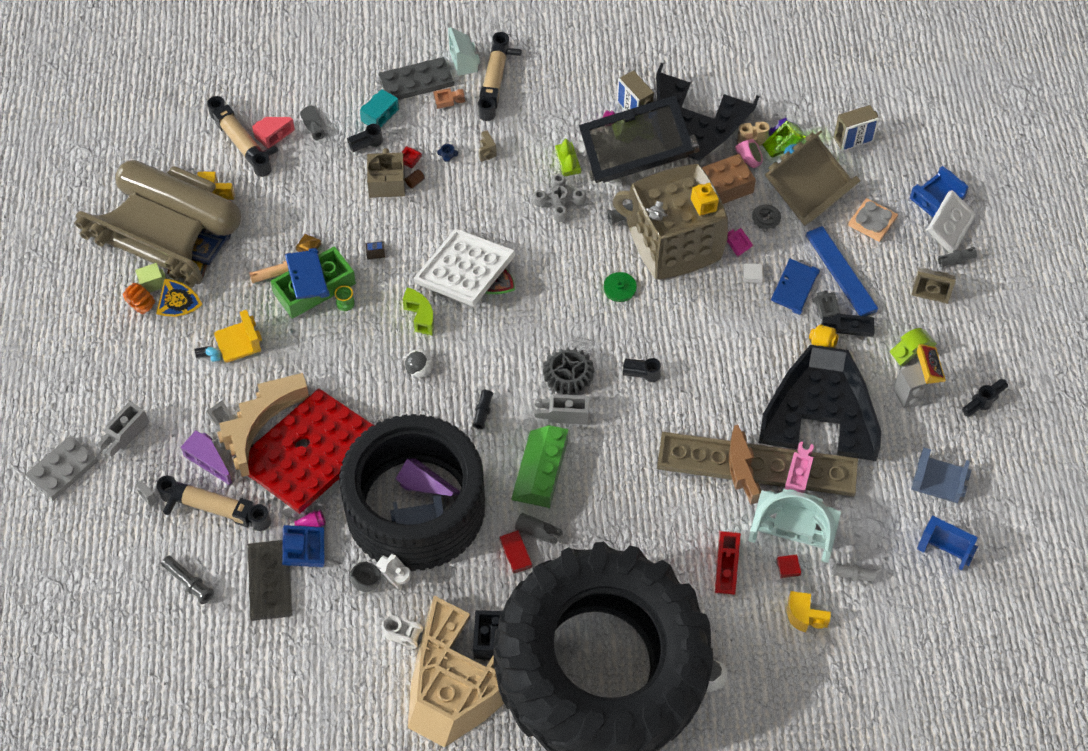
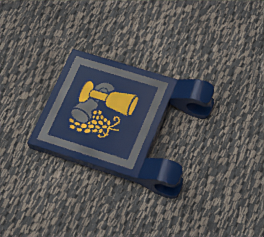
M203 229L194 244L192 260L210 265L225 242L231 238V234L216 236L203 232Z

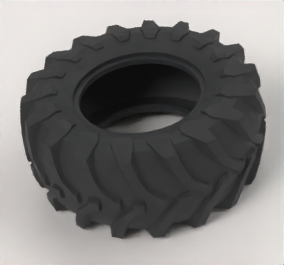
M604 541L595 542L593 548L588 550L568 547L561 551V556L540 563L532 569L527 578L516 586L507 600L504 610H502L498 629H496L493 653L494 669L503 703L507 709H510L521 731L528 737L534 736L547 751H659L669 741H673L687 727L698 711L708 688L714 659L713 648H711L710 622L707 614L700 612L696 592L689 583L680 584L669 563L664 560L656 563L649 561L639 547L629 545L625 551H618L609 547ZM589 612L607 613L627 622L640 635L647 648L650 661L647 684L632 694L614 698L596 696L580 689L565 675L557 661L554 649L556 629L566 620Z

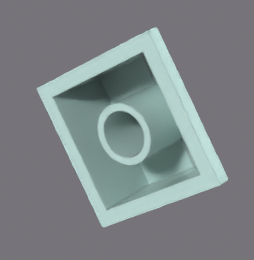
M452 27L448 28L449 51L458 76L478 72L480 59L478 54H475L474 42L470 41L467 34Z

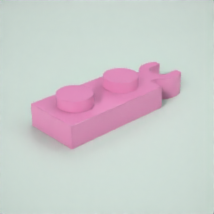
M800 442L798 453L794 452L784 489H793L804 493L814 458L810 456L814 446L811 444L810 448L805 450L802 447L803 442Z

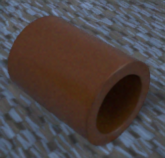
M417 169L405 178V182L408 187L413 189L425 179V176Z

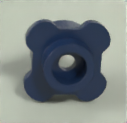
M444 144L437 151V154L442 156L445 162H449L450 159L458 156V151L455 150L452 144Z

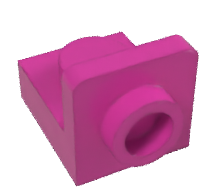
M742 228L737 231L732 229L728 232L727 243L737 257L754 246Z

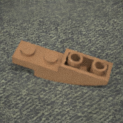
M734 425L729 448L730 474L735 490L743 488L750 505L758 503L759 495L761 494L760 485L755 483L753 479L754 473L751 463L754 453L752 448L747 446L745 432L740 430L739 425Z

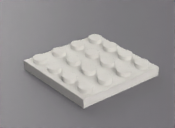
M455 228L413 279L415 284L474 307L516 256L515 251Z

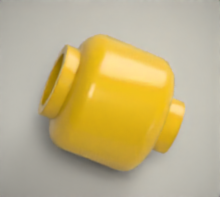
M820 324L815 329L812 328L809 339H811L812 345L835 348L839 335L835 328Z

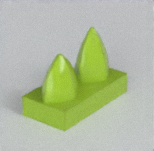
M565 138L562 144L555 145L562 173L564 176L581 174V167L573 143Z

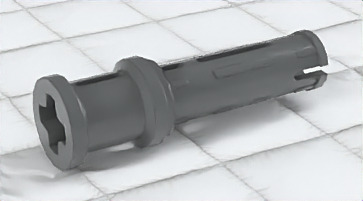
M170 555L162 560L161 566L186 586L187 592L195 595L200 604H206L211 600L214 590L204 585L201 578L191 575Z

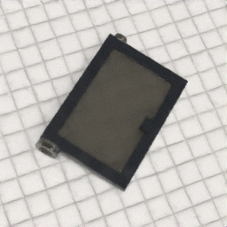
M676 95L579 125L592 169L589 171L591 181L596 183L601 181L603 183L687 158L689 154L700 152L695 135L689 136Z

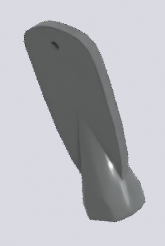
M312 105L305 107L300 112L305 126L311 132L314 140L324 138L325 132L322 129L315 107Z

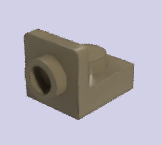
M488 130L481 132V148L478 151L479 159L482 162L496 157L497 152L496 144Z

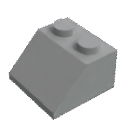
M920 363L899 371L893 390L903 408L919 405L928 384L925 382Z

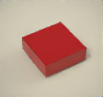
M408 146L402 151L404 165L413 168L422 157L421 152Z
M797 554L777 557L776 561L780 578L801 575Z

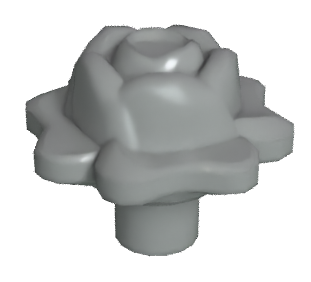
M656 201L655 206L646 208V211L649 212V217L654 220L661 221L664 216H668L662 208L663 202Z

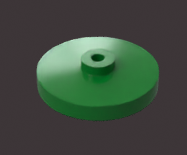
M624 272L610 274L603 284L605 295L615 302L630 300L635 295L637 289L635 279Z

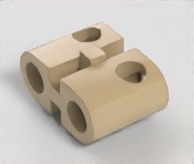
M755 122V126H752L751 123L741 124L739 126L737 144L753 139L758 146L765 145L768 140L769 124L766 122Z

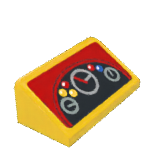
M919 344L917 354L926 384L945 382V375L936 347Z

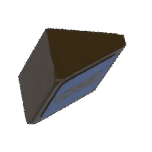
M384 241L366 243L367 259L385 258Z

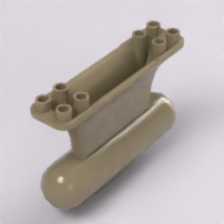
M128 160L124 162L115 173V183L117 188L129 196L128 199L115 210L103 215H91L78 211L75 215L77 220L74 224L82 230L79 233L80 236L85 240H89L90 237L95 238L94 242L101 247L107 243L153 264L157 263L158 266L171 270L169 276L172 279L178 281L180 277L184 278V283L189 287L193 288L195 284H201L203 277L197 264L192 261V251L196 239L203 229L217 235L225 236L232 234L241 223L239 207L233 201L212 193L216 188L213 182L176 166H172L166 173L140 161Z

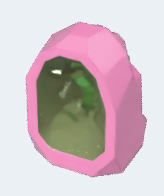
M753 139L743 141L735 146L736 152L740 154L747 166L757 168L762 164V153L758 144Z

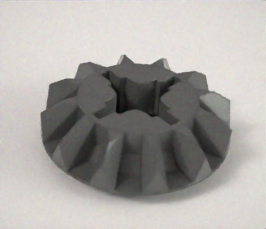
M760 205L754 209L752 219L754 224L759 226V229L762 227L766 228V230L769 228L774 229L776 225L780 224L781 213L774 206ZM769 215V219L764 221L763 217Z

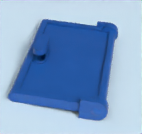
M317 248L285 254L296 299L318 296L324 298L330 295Z
M790 258L772 295L771 301L787 307L793 313L800 315L820 270Z

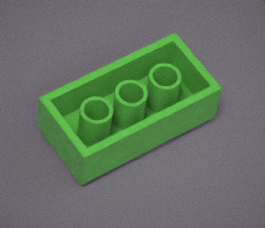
M335 246L318 255L327 289L330 293L328 297L320 298L318 296L296 299L289 271L270 281L273 294L292 319L335 296L334 292L338 287H351L356 284L353 269Z

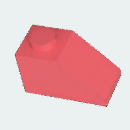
M265 117L252 126L254 137L267 149L295 130L291 117Z

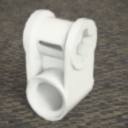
M394 615L384 619L383 633L386 639L400 643L408 648H417L419 635L424 631L422 625ZM392 625L397 627V629L393 631L388 630L387 628Z

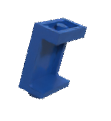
M941 166L937 175L922 186L917 184L912 188L910 199L934 218L949 191L953 190L963 200L969 187L950 170Z
M932 515L923 532L917 550L924 553L928 544H931L960 558L962 561L958 569L962 571L964 565L969 566L978 548L975 545L978 537Z

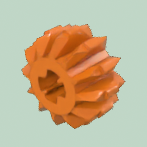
M133 283L123 293V297L128 305L140 314H145L155 304L154 297L141 284Z

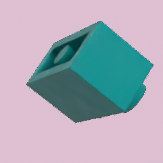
M381 89L372 96L368 103L361 107V122L366 125L378 124L381 128L399 110L398 98Z

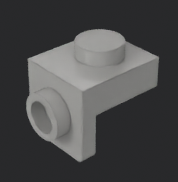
M220 401L205 412L218 431L221 430L219 423L237 418L235 415H232L223 401Z

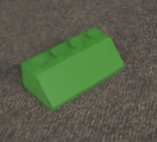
M548 425L530 431L511 500L546 508L551 507L568 443V429Z

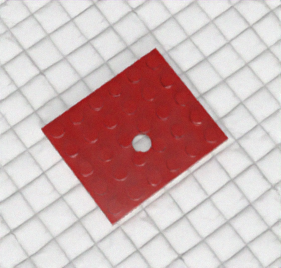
M318 388L253 444L249 451L248 467L250 475L248 476L301 514L339 480L340 468L347 450L350 449L349 447L355 442V439L358 436L360 437L361 433L365 430L367 431L373 424ZM301 439H308L310 441L307 447H295L296 443Z

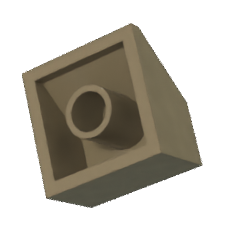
M918 267L911 295L948 304L956 281L955 275Z

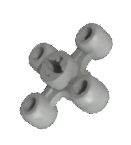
M555 174L552 177L553 189L551 193L547 194L543 190H537L533 193V203L536 206L541 207L546 203L552 204L554 207L553 217L557 222H563L567 219L568 212L566 206L568 202H573L578 206L586 202V192L584 190L576 189L573 193H568L565 188L566 179L562 174Z

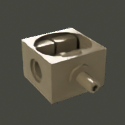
M384 148L382 153L367 154L369 198L405 196L403 152L389 153V149Z

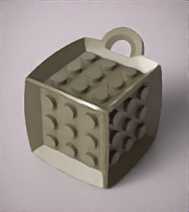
M699 164L684 165L655 173L632 183L630 191H620L615 195L613 206L621 215L627 218V224L635 246L654 279L660 280L680 276L721 260L728 237V217L713 183ZM711 183L719 199L717 211L699 216L691 201L692 187ZM624 200H632V211L623 206ZM656 201L663 202L662 208L668 214L661 221L650 218L649 212L646 211V208L655 206Z

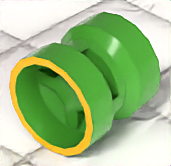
M349 286L338 287L334 292L337 308L341 311L351 310L355 305L353 290Z

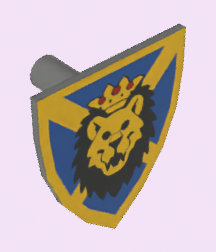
M164 278L156 314L172 317L181 316L195 311L203 304L190 287L182 282Z

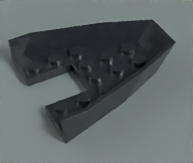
M660 63L656 73L657 101L676 95L694 151L687 153L688 158L697 161L703 159L724 143L756 108L760 97L756 95L755 101L752 104L726 94L722 97L715 119L682 108L691 83L662 73L664 63ZM670 106L657 109L664 149L670 150L683 146Z
M809 345L788 370L762 416L758 443L798 449L801 418L840 424L838 456L877 461L881 446V428L866 383L849 350Z

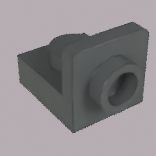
M826 290L816 293L817 296L812 301L816 302L821 319L822 317L837 315V313L840 314L835 292L828 293Z

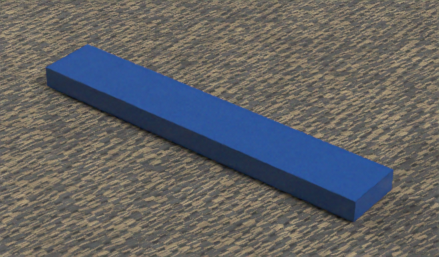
M821 226L808 231L806 237L858 315L868 316L876 313L878 307L824 227Z

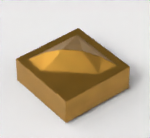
M304 234L296 246V251L303 252L309 251L311 248L318 249L321 245V240Z

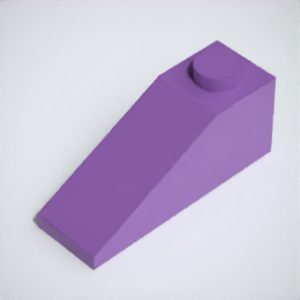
M195 430L181 446L184 457L228 485H231L230 474L216 450L212 438L206 433H200Z
M416 458L407 459L395 478L400 482V486L408 491L413 490L447 496H457L460 494L457 488Z

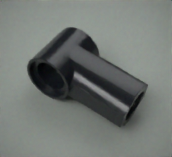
M370 124L366 127L365 131L348 137L347 142L351 151L356 152L368 146H380L383 143L380 126L378 124Z
M625 358L623 376L645 378L648 382H656L661 378V363L655 358H649L646 361Z

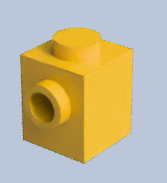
M711 183L692 187L691 201L699 216L716 212L719 199Z

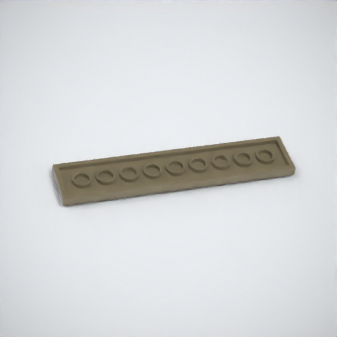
M662 432L657 469L732 480L729 468L731 441ZM747 443L748 448L751 447L754 453L751 467L755 483L785 487L794 452L798 453V450ZM812 452L810 456L814 458L805 490L854 497L856 493L858 458Z

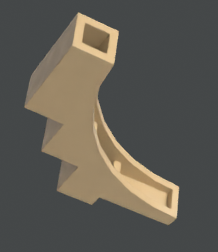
M303 373L257 384L259 392H256L257 399L238 403L240 409L237 412L238 419L219 423L221 431L217 432L219 441L224 443L226 450L230 449L232 456L236 455V458H233L235 469H240L242 477L250 475L248 467L249 451L260 429L282 410L309 397Z

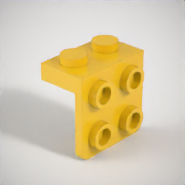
M247 309L239 312L242 320L241 323L215 331L214 333L222 357L227 363L261 351L259 342L262 341L259 330H254L256 323L253 315L249 316Z

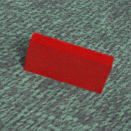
M518 530L499 536L513 574L532 568V562Z

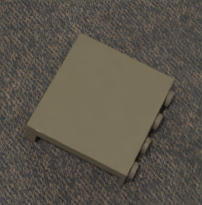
M821 130L816 134L812 132L805 137L806 142L804 144L799 142L793 147L794 152L790 153L788 151L780 157L782 161L779 164L776 161L768 167L770 171L765 174L766 178L804 226L813 221L860 182L857 176L852 179L823 144L818 137L822 133Z

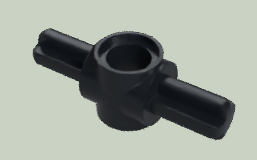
M999 379L991 386H981L978 393L972 396V401L962 408L964 415L970 417L979 409H989L992 403L999 398L998 395L1008 388L1007 381Z

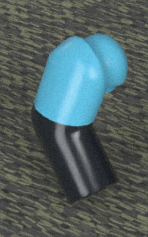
M206 346L194 349L196 358L210 356L212 362L221 360V352L216 348Z

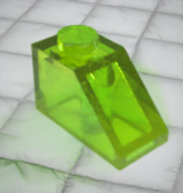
M786 120L762 145L770 157L773 158L783 154L785 148L789 145L802 142L806 136L797 124Z

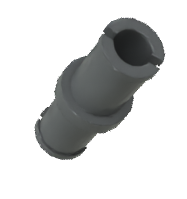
M975 247L960 251L957 249L953 253L938 256V263L940 267L954 263L961 264L962 261L977 258V251Z

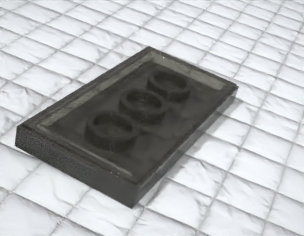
M283 540L247 544L251 621L293 616L290 566L282 565Z

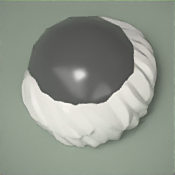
M415 349L407 354L405 368L413 376L422 378L432 372L434 362L430 353L423 349Z
M713 660L711 677L706 692L711 693L725 686L728 675L723 663Z

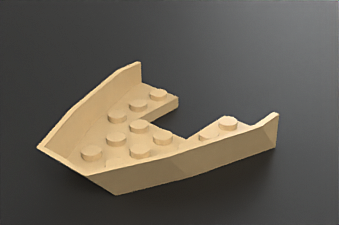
M434 596L425 621L411 681L408 728L446 747L488 719L504 703L497 684L493 656L485 667L451 649L470 619V613Z

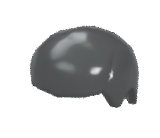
M367 561L359 562L351 570V583L359 591L371 592L381 582V571L372 563Z

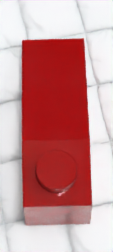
M719 530L715 593L732 595L736 593L740 532Z

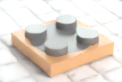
M866 198L850 219L848 226L880 242L897 219L898 214Z

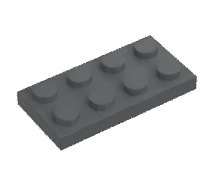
M444 57L378 73L383 90L397 97L398 100L454 86L453 78Z

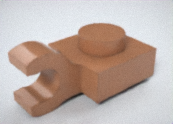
M448 88L433 92L437 109L454 106V101L457 103L465 102L463 89L451 92V89Z

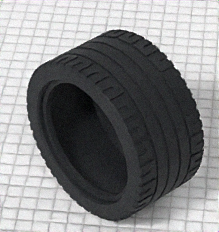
M406 414L400 417L394 416L391 419H385L383 422L380 421L375 426L369 427L367 431L365 430L361 433L360 437L358 436L355 439V442L351 444L350 449L347 450L343 458L339 474V485L349 531L354 541H356L359 548H362L365 554L375 559L376 562L382 556L389 558L393 554L410 571H416V569L421 571L426 568L432 569L434 566L439 567L445 562H450L451 559L457 558L460 553L462 554L472 544V541L475 540L481 529L485 515L484 475L478 450L462 430H459L455 425L452 426L450 422L443 421L440 418L436 419L434 416L422 414L420 416L417 414L407 416ZM416 458L420 462L437 465L452 474L460 484L461 491L458 498L445 513L433 520L419 524H400L389 521L374 512L366 502L368 492L378 477L387 470L405 463L407 459Z

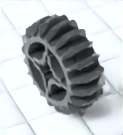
M560 347L559 352L553 350L552 356L548 355L547 361L544 362V381L547 382L549 388L553 387L554 393L560 390V394L567 392L568 395H571V392H574L577 395L579 390L584 392L585 387H589L594 378L593 362L589 360L588 354L584 355L583 350L577 352L576 347L573 350H570L569 347L566 350H562Z

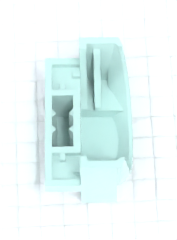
M783 489L781 493L777 494L773 491L761 490L748 541L755 543L758 531L819 547L824 549L821 561L828 563L841 511L832 507H826L822 503L823 499L815 495H808L793 489ZM777 513L776 518L770 517L772 514ZM816 524L819 525V527L821 528V530H816V529H815V528H816Z

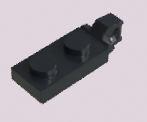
M838 313L836 316L822 317L821 324L835 328L839 334L874 336V317Z

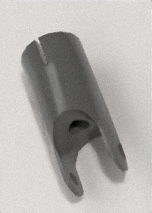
M525 513L519 515L515 525L516 530L551 544L558 542L556 537L550 535L551 533L557 536L563 534L560 528Z

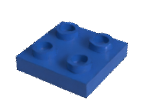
M284 525L282 565L323 567L325 564L324 527Z

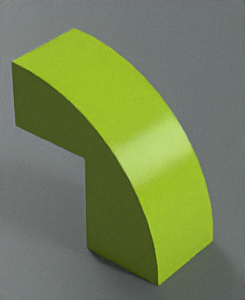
M407 287L402 299L403 309L416 312L413 321L415 332L433 336L434 318L429 301L420 292Z

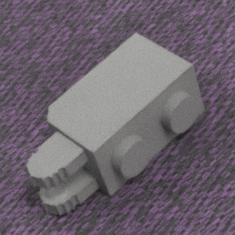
M553 394L550 396V399H536L534 405L536 407L545 408L535 410V418L549 419L550 423L588 425L589 396Z
M129 401L108 423L104 430L106 434L98 442L97 448L103 451L112 442L106 453L111 457L120 448L124 450L149 423L145 410Z

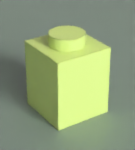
M157 263L135 270L139 283L148 292L162 289L163 280L166 276L163 269L159 270Z

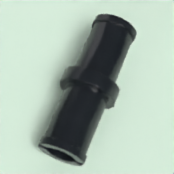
M484 389L481 391L479 403L475 407L476 414L472 426L476 429L485 428L487 415L491 411L490 403L493 392Z

